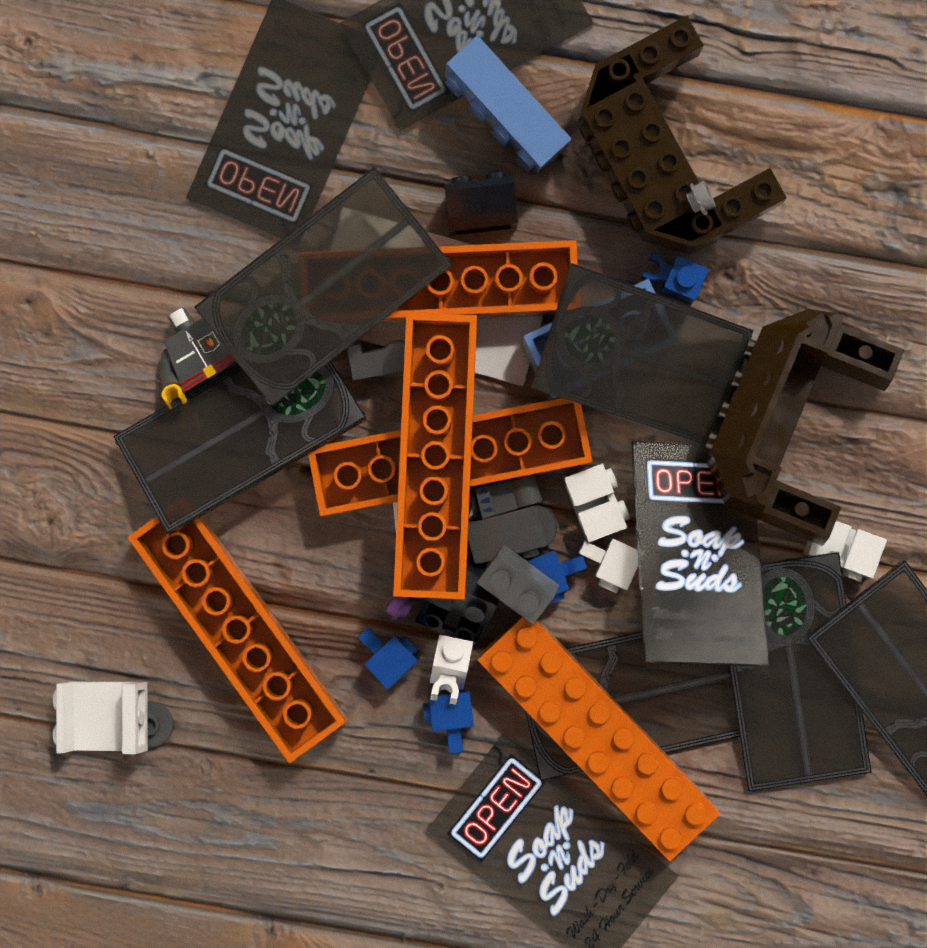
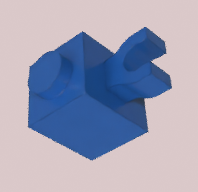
M651 253L648 261L655 262L659 270L654 274L644 270L641 278L644 280L649 279L651 282H664L660 293L692 305L697 299L709 268L676 256L672 264L669 265L660 255Z
M556 551L527 560V562L559 584V588L551 603L564 599L563 592L570 590L565 576L587 568L583 555L560 563Z
M368 627L358 636L374 653L364 665L387 689L419 660L415 655L418 648L405 635L400 639L395 634L385 644Z
M470 689L459 691L456 705L449 704L450 692L438 693L437 701L430 700L431 694H429V703H423L425 724L432 723L433 731L447 730L449 754L463 752L461 728L474 727Z

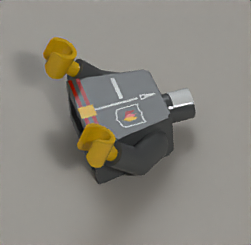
M185 307L168 316L176 334L164 341L166 348L161 353L160 376L163 385L161 394L169 409H172L171 401L174 398L179 397L182 403L185 404L187 399L184 393L191 392L239 364L205 320L201 318L194 322ZM222 321L226 333L233 343L234 326ZM242 336L243 344L247 343L248 339Z

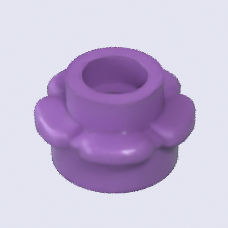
M392 595L384 612L390 614L393 621L398 616L405 618L414 600L409 597H394Z

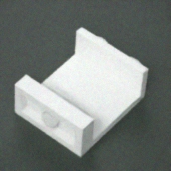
M69 681L56 684V690L53 694V707L56 710L53 741L56 744V753L70 751H122V754H138L148 751L147 682Z

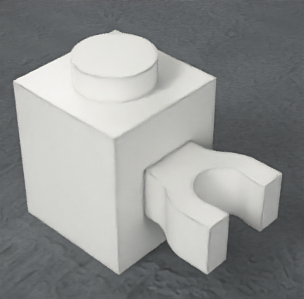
M613 538L609 540L605 550L583 541L578 551V554L599 563L593 576L600 578L599 586L616 594L619 588L628 590L644 554Z
M439 635L430 683L434 684L430 700L437 701L439 691L448 690L451 693L449 704L456 705L459 689L463 690L473 641Z

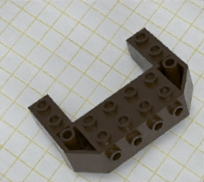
M687 15L596 63L577 125L584 140L592 145L595 151L594 158L603 173L606 172L612 182L610 187L615 198L625 206L628 212L627 219L634 232H639L642 240L690 255L716 243L720 237L777 208L787 197L773 171L769 168L714 197L713 200L716 207L708 210L707 215H704L701 210L696 213L693 211L686 194L692 191L690 184L693 183L695 186L699 184V181L646 85L700 55L704 45Z
M806 309L763 326L757 341L749 340L742 357L748 360L744 371L737 369L730 386L736 392L731 402L724 400L717 417L723 423L718 433L711 431L704 450L710 452L706 463L726 507L823 546L831 535L841 506L777 480L782 468L780 464L819 369L823 366L885 391L894 378L904 349L841 325L843 319L841 314Z

